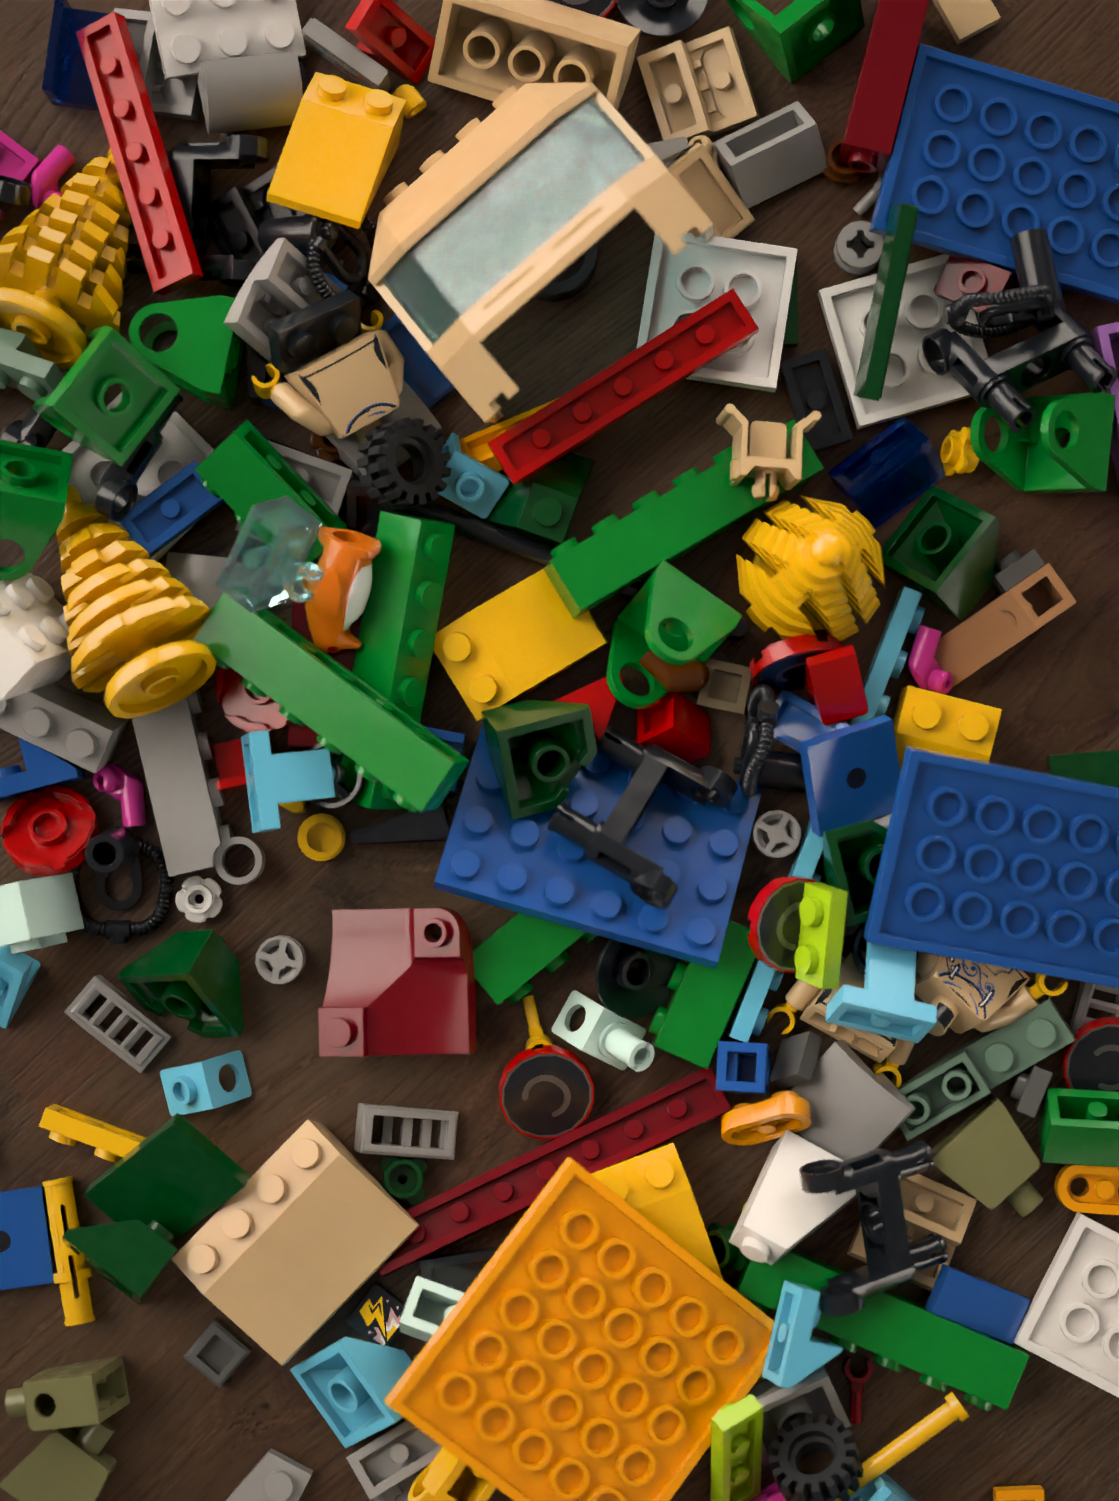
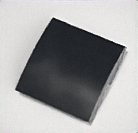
M277 165L247 186L234 187L208 205V229L222 255H234V260L258 263L265 254L258 242L260 224L269 218L307 214L266 201Z

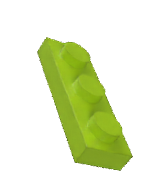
M749 1394L737 1403L731 1402L724 1405L711 1418L710 1501H750L761 1493L763 1406L752 1394Z

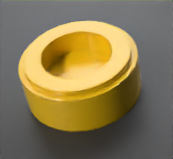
M321 813L312 815L304 820L298 830L297 839L301 851L308 858L315 861H329L336 858L343 851L347 836L343 824L336 817Z

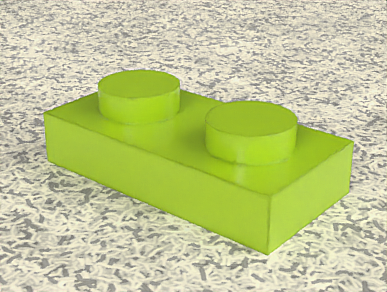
M822 882L804 883L803 899L799 907L801 919L799 943L794 957L796 979L820 989H838L848 898L847 891Z

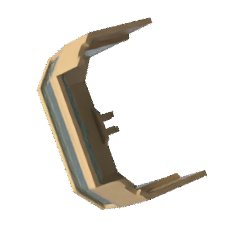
M592 82L525 83L519 90L514 85L510 86L493 101L492 106L496 109L482 122L478 118H474L467 123L455 136L459 143L446 154L441 150L435 152L419 167L423 174L410 186L405 182L400 183L383 199L387 206L379 212L368 280L484 422H498L504 417L499 411L501 407L495 401L502 392L510 399L520 389L481 342L549 282H552L562 274L565 268L632 210L636 209L674 255L678 254L686 246L681 238L689 231L696 239L702 235L706 241L714 235V224Z

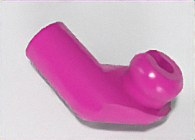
M57 145L31 174V184L33 186L32 200L36 209H39L43 202L53 193L62 197V193L59 192L58 180L76 161L72 153L64 146Z
M919 625L909 656L908 668L919 688L946 695L952 688L953 678L950 672L941 670L934 657L942 632Z
M108 764L96 774L94 773L93 784L95 788L100 792H106L121 802L123 827L147 825L144 787L140 779L122 766Z

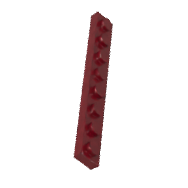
M708 1066L707 1069H701L406 1210L420 1227L379 1268L381 1276L386 1277L530 1208L567 1157L592 1174L646 1153L721 1117L724 1113L730 1111L731 1107L723 1091H716V1076L711 1066Z

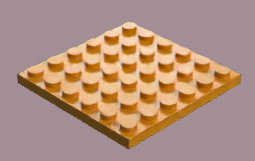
M567 1157L385 1398L384 1402L513 1501H670L711 1445V1418L724 1405L731 1402L737 1403L745 1398L762 1375L774 1321L578 1163Z

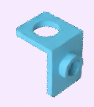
M452 432L446 440V444L441 448L442 453L450 452L451 460L444 461L443 466L451 468L450 477L442 478L448 485L444 491L437 493L478 517L485 519L508 487V478L461 452L459 436Z
M239 1050L201 1062L171 1067L160 1071L171 1116L177 1113L184 1115L215 1109L250 1097L252 1094L243 1055ZM224 1065L231 1067L235 1073L236 1084L231 1092L225 1091L219 1082V1072Z

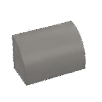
M297 51L201 61L197 82L208 135L293 124L303 97Z
M799 101L713 142L730 185L747 209L823 172L824 168L827 167L826 154L817 123Z

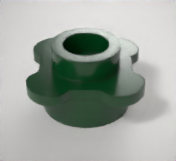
M393 1155L385 1156L380 1162V1169L383 1171L382 1186L394 1199L407 1200L412 1205L420 1203L425 1197L422 1182L423 1174L427 1171L426 1162L421 1157H414L411 1160H400ZM400 1175H405L407 1177V1182L405 1184H400L398 1182V1177Z
M714 1222L707 1228V1235L720 1270L733 1266L735 1270L740 1271L745 1269L748 1264V1258L741 1253L740 1248L729 1243L736 1227V1222L730 1223L728 1226H721L720 1223Z

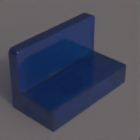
M67 0L54 1L42 90L52 105L99 111L76 32L109 13L73 9Z
M904 415L828 472L834 485L855 504L858 512L870 522L874 529L945 476L944 468L930 439Z

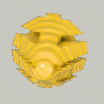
M111 148L107 153V158H94L82 169V173L77 172L76 175L67 181L61 188L62 197L53 193L43 202L39 209L30 213L19 227L13 228L0 242V328L26 334L42 357L55 363L58 368L66 369L73 367L88 347L86 336L92 329L105 325L113 328L118 333L120 330L121 312L118 309L122 306L124 290L122 281L126 275L127 263L125 254L129 247L130 235L128 226L132 223V218ZM76 321L83 325H86L85 333L82 331V329L79 327Z
M68 485L64 516L56 530L58 544L62 542L59 546L62 573L66 571V574L61 576V583L66 602L68 601V604L63 609L65 622L69 628L67 644L68 651L72 656L70 667L72 682L78 690L83 688V692L99 693L106 689L104 702L108 710L115 717L130 719L147 716L166 709L187 698L203 686L214 673L217 663L214 655L204 643L194 640L211 613V609L201 600L193 597L190 590L184 584L172 578L170 572L162 564L150 559L149 553L140 544H137L135 541H128V533L119 525L109 523L106 516L97 512L95 505H83L84 499L78 488L74 485Z
M801 496L815 512L811 513L806 508H800L794 503L790 504L789 501L782 500L763 511L774 524L772 527L768 523H762L759 519L755 518L742 536L743 541L755 553L753 564L736 554L739 592L751 605L745 612L763 632L772 628L782 640L803 634L816 635L814 631L825 629L831 636L843 641L859 632L858 626L854 623L856 622L855 618L850 613L852 610L867 624L880 606L879 599L875 596V588L871 585L872 580L867 574V569L886 589L882 549L880 543L872 536L876 530L857 510L851 513L841 503Z

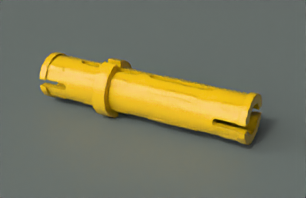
M73 1176L42 1182L45 1190L50 1233L57 1272L53 1273L54 1284L59 1283L65 1326L95 1321L88 1278L92 1277V1269L90 1266H86L85 1256L82 1253L76 1254L62 1241L64 1227L61 1205H63L67 1230L80 1228L72 1183ZM70 1255L72 1259L73 1274L75 1278L77 1296H74L72 1275L68 1259Z

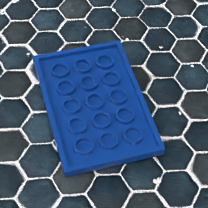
M919 44L891 154L885 166L869 232L885 236L891 203L918 206L919 213L912 245L954 257L983 261L1017 275L1009 239L1025 230L1045 229L1048 233L1060 288L1119 305V103Z
M482 724L433 888L715 969L722 949L762 788L757 787L755 795L747 798L743 796L739 781H735L738 785V790L727 807H717L707 802L703 806L664 783L661 784L624 845L663 867L662 873L670 877L678 886V892L670 906L666 909H660L647 904L637 897L631 890L630 883L587 860V856L583 855L585 849L555 832L547 830L554 812H558L557 808L514 820L510 818L489 757L484 724ZM595 754L588 766H582L567 787L570 792L563 802L568 807L597 823H600L602 820L606 822L630 783L632 772L600 754Z
M907 746L863 938L870 943L1119 988V787Z

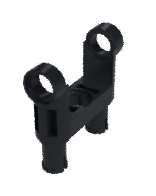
M232 135L226 138V142L178 143L171 150H165L203 277L196 281H219L225 285L242 287L256 266L257 262L234 260V255H206L211 169H255V164L267 163L269 161L270 147L268 139L252 135ZM129 244L126 254L135 255L136 259H126L128 272L131 275L148 274L140 245Z
M1064 298L1063 303L1054 310L1055 317L1053 319L1037 321L1032 324L1040 332L1039 334L984 360L956 331L951 333L949 330L941 328L926 335L922 340V350L930 368L937 375L943 376L950 373L981 407L993 408L1014 433H1019L1022 429L1017 421L1026 430L1037 417L1035 407L1030 405L1019 393L1067 370H1074L1093 393L1102 392V388L1098 383L1105 391L1108 390L1115 383L1118 376V371L1113 366H1110L1094 350V341L1090 334L1066 311Z
M71 367L65 369L63 373L64 377L69 372ZM180 394L174 397L122 467L112 462L110 463L98 482V485L101 486L95 500V508L98 513L118 522L131 512L138 497V487L136 485L138 479L163 443V436L160 433L179 403L183 401V397ZM32 408L24 421L17 420L11 423L3 432L0 440L20 444L22 442L25 445L46 448L57 429Z
M609 725L604 733L606 735H602L597 744L596 754H600L631 771L632 779L606 822L602 820L600 823H597L568 807L566 803L561 802L557 808L558 812H554L547 830L553 831L585 849L583 855L587 856V860L630 883L633 893L647 904L660 909H666L677 894L678 886L670 877L662 873L663 867L624 845L662 783L703 806L707 802L717 807H727L738 790V785L731 776L712 766L698 768L664 750L657 744L652 745L649 743L645 747Z
M917 1141L910 1146L892 1152L884 1149H875L844 1161L818 1160L807 1163L799 1168L802 1190L806 1193L822 1194L835 1191L836 1195L856 1189L867 1265L827 1279L828 1284L818 1290L821 1292L819 1300L823 1314L846 1316L857 1313L865 1307L864 1299L907 1284L914 1277L915 1272L937 1264H943L947 1261L948 1253L936 1254V1252L947 1249L944 1239L937 1233H931L927 1237L908 1242L900 1180L922 1172H929L934 1168L933 1160L922 1162L926 1158L934 1157L931 1148L926 1142Z

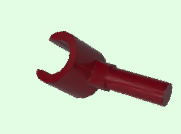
M848 1356L843 1361L842 1372L845 1378L850 1381V1423L860 1424L862 1422L864 1382L872 1376L873 1364L868 1357H865V1373L861 1377L855 1378L849 1370L851 1359Z

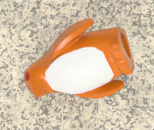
M322 526L318 528V539L324 547L323 555L317 564L307 562L304 565L298 583V588L306 591L305 609L309 630L314 644L325 653H336L342 649H358L361 647L362 642L351 633L350 626L365 610L373 579L372 558H375L380 553L381 543L376 538L354 530Z

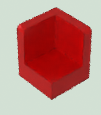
M669 692L652 706L645 709H637V742L645 747L649 743L652 745L657 744L664 750L690 764L710 754L711 719L708 713L681 693Z
M241 738L213 744L212 747L219 780L216 781L217 790L226 792L247 787Z

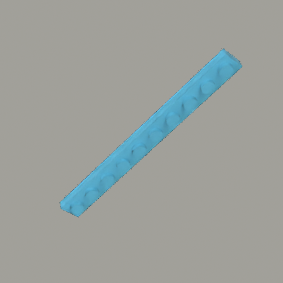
M905 586L898 591L863 681L868 713L849 719L848 725L851 726L885 715L890 697L883 693L889 678L898 679L905 664L908 652L901 650L907 632L915 635L922 620L925 608L918 605L922 593ZM811 820L808 822L787 877L796 875L820 882L821 875L814 873L820 855L824 856L823 836L819 837L812 832ZM757 958L755 959L726 1033L729 1037L748 1043L751 1034L760 1035L769 1012L768 1009L762 1007L768 989L777 991L784 972L772 969Z

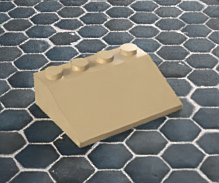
M307 1119L248 1180L246 1186L233 1195L171 1260L209 1301L281 1366H284L420 1225L323 1123Z

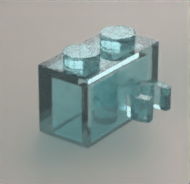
M288 496L252 505L216 586L250 613L284 603L288 596L298 603L311 600L314 594L305 588L302 578L304 577L308 582L322 579L324 575L316 564L305 562L323 523Z

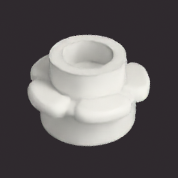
M191 876L182 883L181 891L176 893L175 902L178 910L184 912L186 919L194 923H202L208 917L213 918L217 916L223 905L220 897L221 888L212 878L202 879L200 876ZM198 894L204 897V901L201 904L195 901V897Z

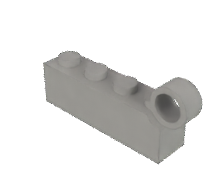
M55 683L47 684L0 702L1 729L95 774L112 761L129 721L127 718L115 717L108 708Z
M199 689L166 709L147 716L132 718L168 876L177 877L215 867L219 876L228 883L242 885L255 881L265 868V854L262 847L255 840L248 837H234L230 824L222 825L218 807L225 805L224 793L217 790L216 781L219 778L211 779L207 760L214 759V752L208 731L200 732L196 714L203 712ZM238 844L248 846L255 856L253 870L244 877L232 875L225 864L227 852Z

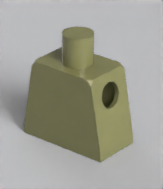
M992 1095L931 1149L934 1157L927 1158L928 1161L933 1160L935 1167L990 1210L996 1208L1006 1199L1020 1216L1024 1217L1031 1213L1043 1200L1040 1193L1027 1180L1039 1169L1041 1163L1004 1104Z
M122 1355L44 1369L24 1381L23 1387L8 1389L5 1395V1408L8 1416L11 1419L27 1416L31 1431L100 1424L130 1403Z
M106 1419L100 1424L83 1426L80 1431L74 1427L54 1429L3 1479L0 1487L18 1501H98L117 1463L116 1459L103 1449L115 1433V1426Z

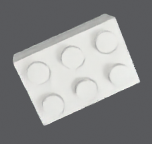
M28 573L16 580L0 581V702L58 681L71 667L72 656L68 651L67 644L69 628L65 622L63 606L53 597L55 593L52 587L42 578L33 576L32 573Z

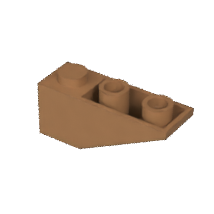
M1047 563L940 637L934 657L941 670L951 673L953 678L952 687H954L1044 626L1077 601L1050 563Z

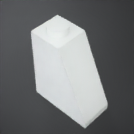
M786 1130L771 1148L730 1237L729 1243L740 1248L741 1253L747 1258L760 1263L765 1262L772 1266L857 1197L856 1189L836 1195L835 1191L811 1194L802 1190L799 1173L800 1167L818 1160H843Z

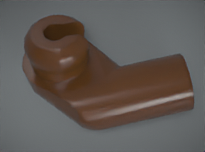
M650 649L638 661L670 692L698 691L709 682V670L704 663L698 660H692L684 665H673L661 660Z

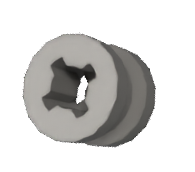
M851 222L842 229L837 237L833 250L834 261L839 269L846 274L853 276L865 275L874 269L881 257L884 243L883 236L869 232L870 222ZM861 238L862 241L866 244V246H870L871 248H866L865 245L861 243Z
M781 810L768 811L760 815L753 823L751 841L755 849L762 855L770 858L785 857L793 853L798 847L801 839V829L797 820L790 813Z
M279 935L267 939L260 945L256 953L255 964L258 973L265 980L273 984H284L295 980L302 974L306 966L307 955L304 946L297 939L291 936Z

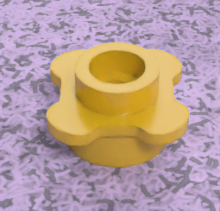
M964 426L960 432L952 429L942 443L940 458L941 462L944 463L943 472L946 476H952L955 471L959 474L964 472L972 473L978 465L979 458L971 444L970 427Z

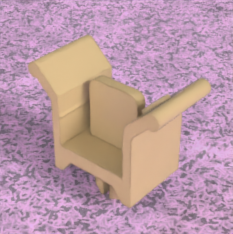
M727 404L716 418V423L719 426H723L733 437L732 460L730 462L731 485L737 486L744 477L755 478V485L752 486V495L755 500L761 501L765 497L766 481V502L777 499L779 494L777 480L784 490H791L801 480L803 432L807 433L820 420L821 413L813 411L806 418L800 420L791 428V433L788 436L785 424L765 421H753L749 426L748 434V420L733 404Z

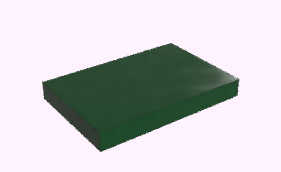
M177 1113L89 1184L84 1196L114 1222L139 1219L148 1226L152 1220L156 1221L175 1236V1239L171 1242L173 1243L244 1188L250 1175L182 1115Z

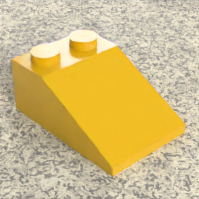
M315 72L299 104L270 184L266 201L359 229L399 146L407 99L390 95L383 90L371 89L351 83L338 76Z
M545 568L436 632L433 651L476 721L483 720L481 711L512 704L608 643L589 610L573 619L545 573Z
M909 685L902 688L893 719L900 773L907 746L989 762L1002 709Z
M674 1143L591 1174L723 1280Z

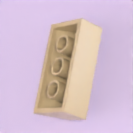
M443 0L427 81L490 101H494L512 85L519 90L525 83L592 82L617 111L631 73L641 29L548 0ZM579 104L556 120L606 137L611 129V126L593 105L584 110L581 104Z

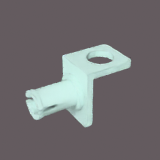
M576 990L571 992L552 1026L554 1034L581 1051L620 1070H625L628 1066L640 1072L647 1069L653 1062L655 1050L650 1043L642 1040L646 1033L645 1028L616 1015V1013L614 1014V1012ZM584 1007L586 1011L584 1023L578 1030L572 1032L569 1027L571 1016L578 1008Z

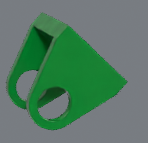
M726 0L740 24L791 84L865 27L861 0H795L776 16L756 0Z
M218 295L154 303L141 308L134 315L129 326L131 345L176 386L213 407L227 410L233 409L246 342L224 324L235 298ZM155 315H164L172 319V321H165L155 325L147 333L144 343H142L140 331L143 323L148 318ZM168 332L178 333L175 343L169 349L160 352L154 351V345L160 336Z
M104 325L89 332L86 340L90 345L52 394L38 398L32 407L58 431L110 462L122 467L180 389L116 330ZM118 383L122 389V399L115 408L107 409L104 404L105 391L112 384Z
M1106 392L1024 397L1037 410V417L1026 430L1017 421L1022 428L1019 433H1014L993 408L981 407L975 413L971 423L970 438L972 448L983 463L1016 491L1022 493L1106 492L1116 396ZM990 416L996 418L1001 430L1000 443L994 452L989 450L984 439L985 424ZM1070 432L1069 442L1063 449L1060 447L1061 440Z
M0 440V539L15 541L23 548L25 557L20 564L13 567L0 566V580H16L29 573L62 522L67 500L72 453Z
M662 560L621 609L613 622L606 675L611 693L618 701L630 708L645 709L652 706L670 691L666 690L638 661L651 649L661 660L673 665H684L692 660L704 663L736 628L742 615L665 560ZM625 667H631L644 674L650 685L649 694L638 696L630 693L620 681V670Z

